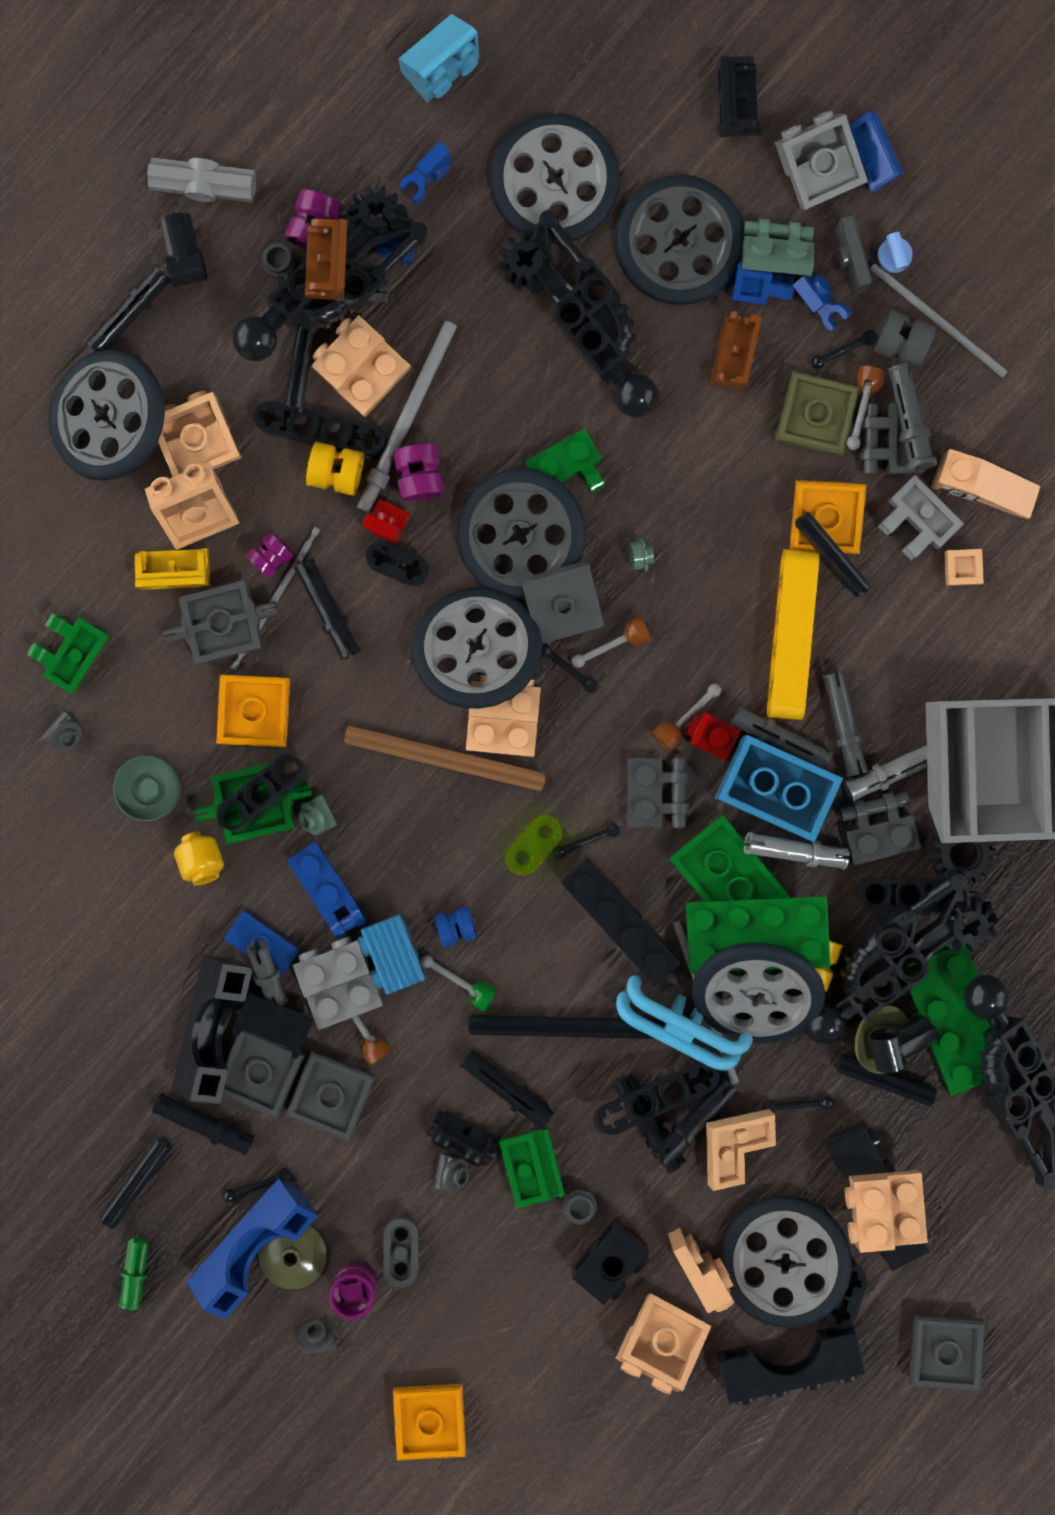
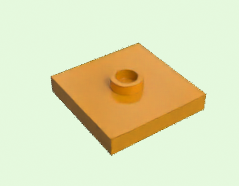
M796 480L790 550L817 552L795 525V521L805 512H810L843 553L860 554L867 485L865 483Z
M220 675L216 744L287 747L290 678Z
M462 1383L394 1387L393 1401L397 1460L466 1457Z

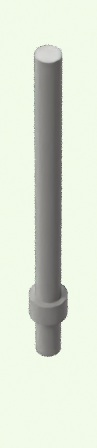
M444 321L375 469L371 468L365 480L368 484L357 506L362 511L370 513L380 489L384 490L390 476H388V472L394 462L393 452L401 447L456 331L457 326L449 321Z

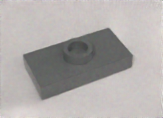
M852 215L839 221L836 232L841 248H838L840 265L842 269L847 268L853 293L857 294L867 290L872 283V277L857 223Z

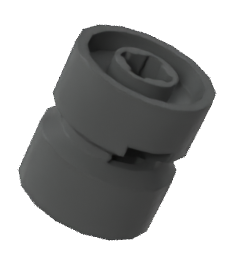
M890 309L879 330L872 351L890 359L895 355L899 356L900 363L910 364L912 368L918 370L933 341L936 327L920 320L910 323L908 315Z

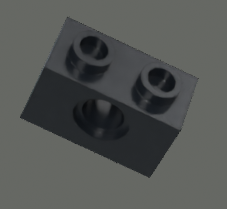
M615 1217L571 1269L572 1279L601 1304L605 1305L610 1298L615 1300L621 1295L626 1287L624 1281L632 1272L635 1274L639 1273L649 1260L647 1256L649 1253L648 1245ZM608 1257H618L622 1261L621 1265L614 1270L607 1269L603 1263Z

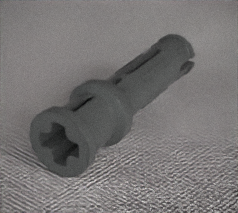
M907 363L892 366L888 369V373L892 382L903 430L900 433L899 439L906 449L909 462L906 465L907 472H917L932 468L938 462L931 452L928 439L931 436L930 429L924 426L911 366Z

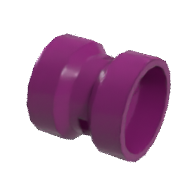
M271 531L263 537L262 545L258 548H252L245 554L269 580L277 573V567L281 563H288L294 557L291 551Z

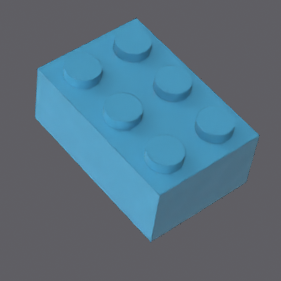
M742 735L714 798L801 838L815 842L843 778L751 736Z

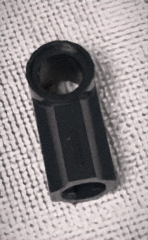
M180 212L168 214L165 218L161 219L168 252V256L165 258L172 286L178 287L207 281L206 266L202 252L198 249L192 216L190 213Z
M919 1015L896 1028L884 1027L874 1030L870 1034V1041L876 1070L883 1073L902 1070L907 1065L906 1058L933 1045L934 1040L938 1039L936 1027L930 1022L929 1017Z

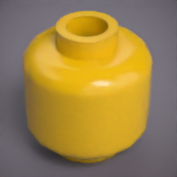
M192 832L181 838L182 843L174 850V857L182 879L192 882L195 886L204 885L216 880L219 877V872L224 867V861L216 839L212 836H202L201 832Z

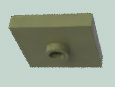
M792 371L775 441L843 456L860 387Z

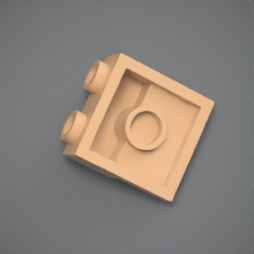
M358 315L354 321L349 317L340 324L336 330V334L339 337L330 346L324 343L315 351L312 356L315 360L312 368L365 418L411 369V365Z
M207 391L196 392L187 398L188 402L177 407L175 404L164 406L163 430L158 443L173 477L183 473L184 469L193 463L203 465L210 462L213 469H216L241 458L218 397L213 391L207 393Z
M210 462L203 465L198 463L190 464L184 469L183 473L169 479L167 477H159L152 482L150 487L145 488L150 509L176 550L240 524L236 512L225 495L222 484Z
M479 675V682L472 681L471 686H483L487 682L488 677L486 675ZM531 680L512 699L499 705L481 709L469 708L467 751L534 757L541 691L540 687H534L535 680Z
M919 1170L849 1176L850 1187H845V1201L847 1208L852 1209L853 1222H848V1235L850 1243L855 1244L860 1253L895 1250V1246L928 1243L922 1173Z
M680 1227L669 1233L673 1252L707 1313L714 1310L721 1312L732 1306L734 1300L729 1288L734 1285L721 1258L719 1257L714 1260L709 1251L700 1254L701 1251L693 1236L689 1234L685 1237Z
M651 1293L647 1294L636 1321L629 1328L615 1359L623 1363L620 1369L636 1378H640L641 1373L652 1378L651 1386L665 1394L670 1395L672 1390L676 1392L683 1391L711 1326Z

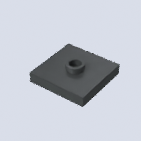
M587 560L520 579L530 616L540 628L542 644L605 627Z
M242 1029L240 1035H237L225 1063L228 1068L223 1096L277 1119L306 1053L301 1051L298 1059H294L291 1057L293 1049Z
M312 1050L286 1116L350 1142L376 1075Z
M914 1314L909 1375L910 1385L913 1387L980 1391L985 1321L979 1318Z

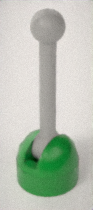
M428 954L420 958V965L422 967H430L468 990L471 1004L482 1012L486 1011L498 991V988L487 982L471 985L435 963L432 956Z

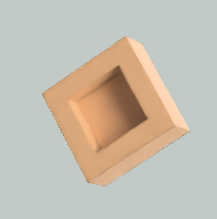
M982 549L945 551L946 586L984 584Z

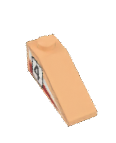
M949 449L940 457L931 489L1021 518L1030 519L1040 486L988 461Z

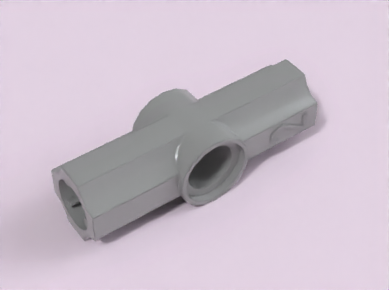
M151 157V161L148 164L147 177L150 190L185 194L187 198L200 202H214L217 198L253 203L256 193L255 170L220 166L217 162L203 158H191L189 162Z

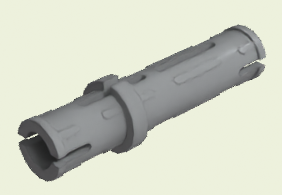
M927 745L881 766L875 764L870 767L869 772L844 781L843 785L850 800L854 802L874 791L887 790L890 784L927 768Z
M748 832L744 843L750 844V846H744V852L748 855L754 854L804 862L808 867L823 865L845 870L849 863V859L843 858V856H850L848 848L821 845L820 841L817 840L815 842H802Z

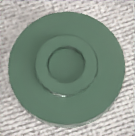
M155 756L135 757L127 761L118 770L113 783L114 799L120 810L132 819L138 821L158 820L167 816L176 807L181 795L180 778L174 767L162 758Z

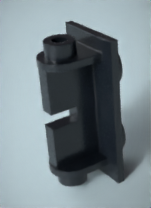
M438 1110L433 1119V1123L438 1125L437 1128L431 1126L426 1132V1135L432 1138L431 1143L446 1151L452 1148L462 1153L461 1158L473 1166L480 1167L481 1164L487 1166L493 1160V1157L487 1155V1153L494 1154L499 1145V1141L494 1139L495 1135L473 1125L467 1136L462 1132L468 1121L447 1110L445 1113Z

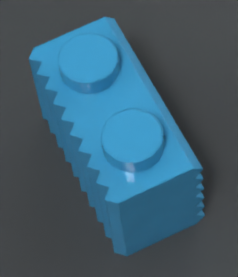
M402 913L361 929L363 936L358 938V942L364 956L371 955L375 965V969L371 970V975L377 989L384 988L386 995L426 979V973L420 965L419 955Z

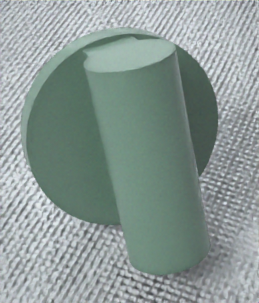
M323 795L317 796L300 806L298 819L305 831L318 835L337 826Z

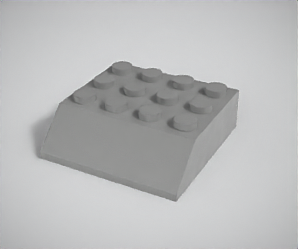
M1055 698L925 703L928 807L941 843L1055 839Z

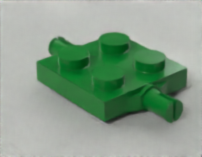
M270 763L212 776L211 780L215 793L214 805L194 808V815L208 812L206 815L195 817L196 822L200 823L217 818L216 813L221 803ZM303 783L244 832L236 833L223 828L226 844L296 828L292 814V800L311 797V790L298 793L299 790L311 788L310 783ZM260 785L254 793L256 801L258 803L267 801L271 791L268 785ZM239 806L232 808L228 812L229 823L237 825L242 821L243 811Z

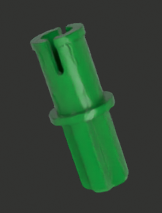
M130 1238L128 1241L125 1268L120 1271L123 1281L118 1306L123 1309L137 1310L141 1307L143 1282L148 1277V1272L145 1271L149 1242L144 1238Z

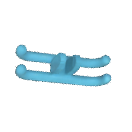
M632 975L627 982V991H621L617 996V1011L624 1022L717 1070L732 1069L739 1062L741 1054L747 1052L752 1045L753 1037L750 1033L744 1032L740 1035L738 1041H731L700 1025L703 1015L697 1011L696 1007L692 1010L690 1019L682 1016L686 997L681 994L677 996L671 1009L649 999L641 992L642 980L638 975ZM630 1001L642 1011L665 1022V1026L662 1027L634 1012L630 1007ZM696 1038L727 1055L725 1057L718 1056L693 1043L692 1040Z

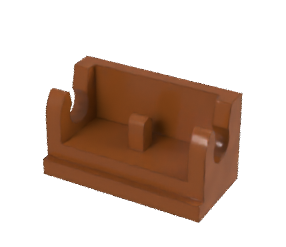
M312 219L311 225H308L305 298L344 301L347 219Z
M733 311L730 312L728 317H724L709 385L743 392L748 383L762 316L752 314L749 318H743L738 316V312Z

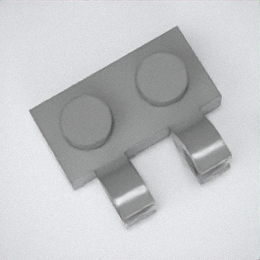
M914 475L888 501L895 509L877 527L888 536L906 519L919 532L901 550L912 560L929 544L936 550L941 548L964 523Z

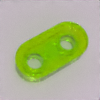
M540 815L534 818L507 849L505 862L508 869L520 876L529 875L534 872L562 838L560 822L551 815ZM543 825H547L552 829V834L548 838H542L538 834L539 828ZM520 851H525L529 855V861L525 864H520L516 861V855Z

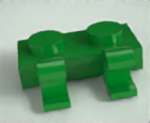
M586 429L524 461L527 469L542 471L555 477L562 484H564V481L581 473L591 493L604 488V482L594 465L601 462L602 458Z
M52 613L45 625L64 636L65 640L56 654L39 643H33L27 655L47 667L42 675L44 678L70 694H75L109 640L110 635L80 617L72 625L61 616Z

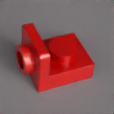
M379 500L372 515L367 513L362 527L365 531L397 545L410 515L405 510Z
M703 712L701 717L696 715L693 717L686 734L691 736L689 744L726 761L741 730L713 717L708 712Z

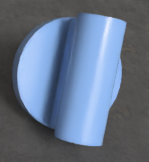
M900 232L889 234L886 236L887 240L878 249L877 259L884 270L890 273H898L910 266L913 252L909 243L901 238Z

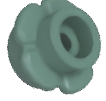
M639 538L638 542L629 543L628 553L632 569H643V572H646L648 564L654 563L651 543L645 544L643 538Z

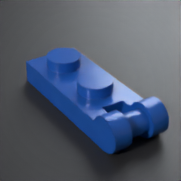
M317 841L287 860V863L338 940L347 937L348 931L356 926L362 927L369 922ZM345 905L350 914L340 920L335 911Z

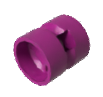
M307 189L300 190L294 207L297 217L290 219L284 236L285 239L293 245L307 250L309 224L305 222L311 223L312 219L339 220L343 209L342 205L322 193Z
M411 445L396 449L393 452L396 471L402 474V477L398 480L401 501L426 500L445 494L442 474L436 472V468L440 466L438 445ZM424 467L425 471L414 473L413 468Z
M360 1261L349 1262L343 1265L337 1271L329 1292V1302L333 1311L345 1319H358L365 1316L372 1308L378 1289V1278L375 1271L368 1264Z

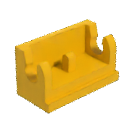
M209 549L140 551L135 553V587L141 590L211 587Z

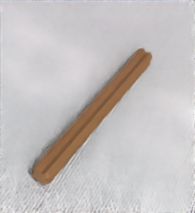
M348 726L345 732L344 742L349 745L541 791L544 787L546 775L541 772L354 726Z

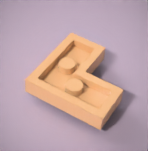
M770 1109L706 1123L708 1185L713 1191L745 1184L744 1153L776 1146L775 1114Z

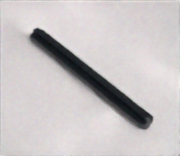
M472 1015L469 1018V1033L471 1035L655 1039L619 1018ZM648 1019L662 1027L666 1024L659 1019Z

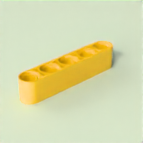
M783 549L767 700V717L801 721L804 718L819 571L818 552Z

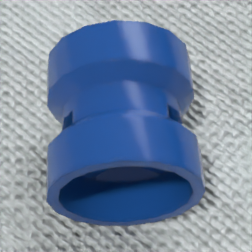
M468 905L458 908L452 914L443 912L435 915V922L443 948L455 945L458 940L470 941L477 939Z

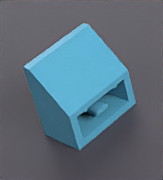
M451 14L398 59L401 73L427 103L433 97L437 99L442 97L451 88L453 80L459 75H468L477 66V60L479 59L478 32L471 25Z

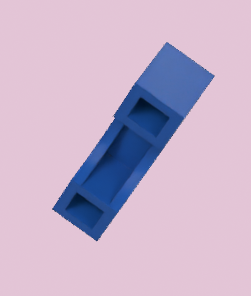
M278 1179L187 1280L188 1286L204 1311L226 1319L249 1294L248 1273L258 1251L266 1243L277 1238H288L296 1241L318 1217V1214L300 1189Z

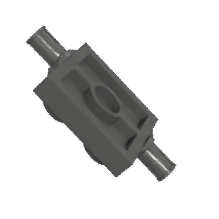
M242 580L178 597L182 610V626L163 630L162 634L163 636H170L164 638L166 644L185 639L191 647L195 665H200L264 648L260 633V619L278 616L279 609H273L278 607L276 601L256 606L251 597L248 581Z

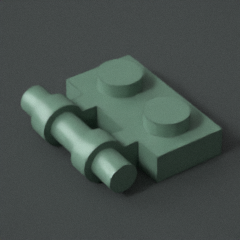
M759 218L758 222L745 221L744 235L752 236H744L742 269L812 276L814 242L804 241L813 240L814 227L801 226L800 222L791 221L789 225L770 223V219Z

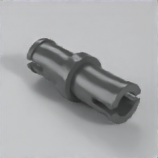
M259 940L260 950H258L256 942H252L246 947V953L254 969L252 975L254 982L260 986L264 999L271 1002L275 999L278 1005L283 1006L288 999L279 979L281 976L279 966L273 963L266 941Z

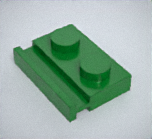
M548 1127L499 1139L516 1209L565 1196Z

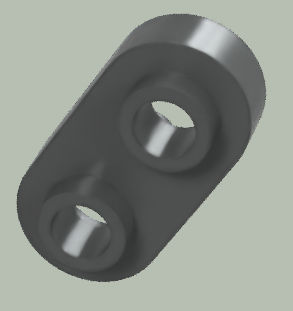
M402 1215L392 1218L387 1223L384 1231L383 1274L391 1286L405 1288L415 1281L418 1274L419 1228L412 1218ZM398 1228H405L408 1231V1235L404 1238L398 1237L396 1234ZM398 1262H404L408 1269L405 1272H399L395 1265Z

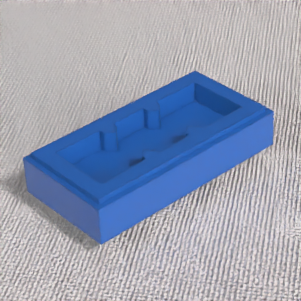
M869 111L850 124L871 192L882 189L904 174L876 111Z
M246 910L241 913L224 938V940L246 955V947L249 944L256 942L257 948L260 950L259 940L266 941L273 963L279 966L280 978L301 950Z

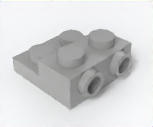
M833 110L826 111L813 117L814 125L802 130L801 125H795L782 131L783 139L775 142L785 174L790 176L799 205L803 210L868 182L846 114L834 115Z
M346 937L331 943L333 950L320 954L318 949L303 953L298 956L300 962L293 965L303 996L307 998L318 1030L384 1006L379 989H377L372 978L369 961L364 956L358 940L352 942L350 937Z

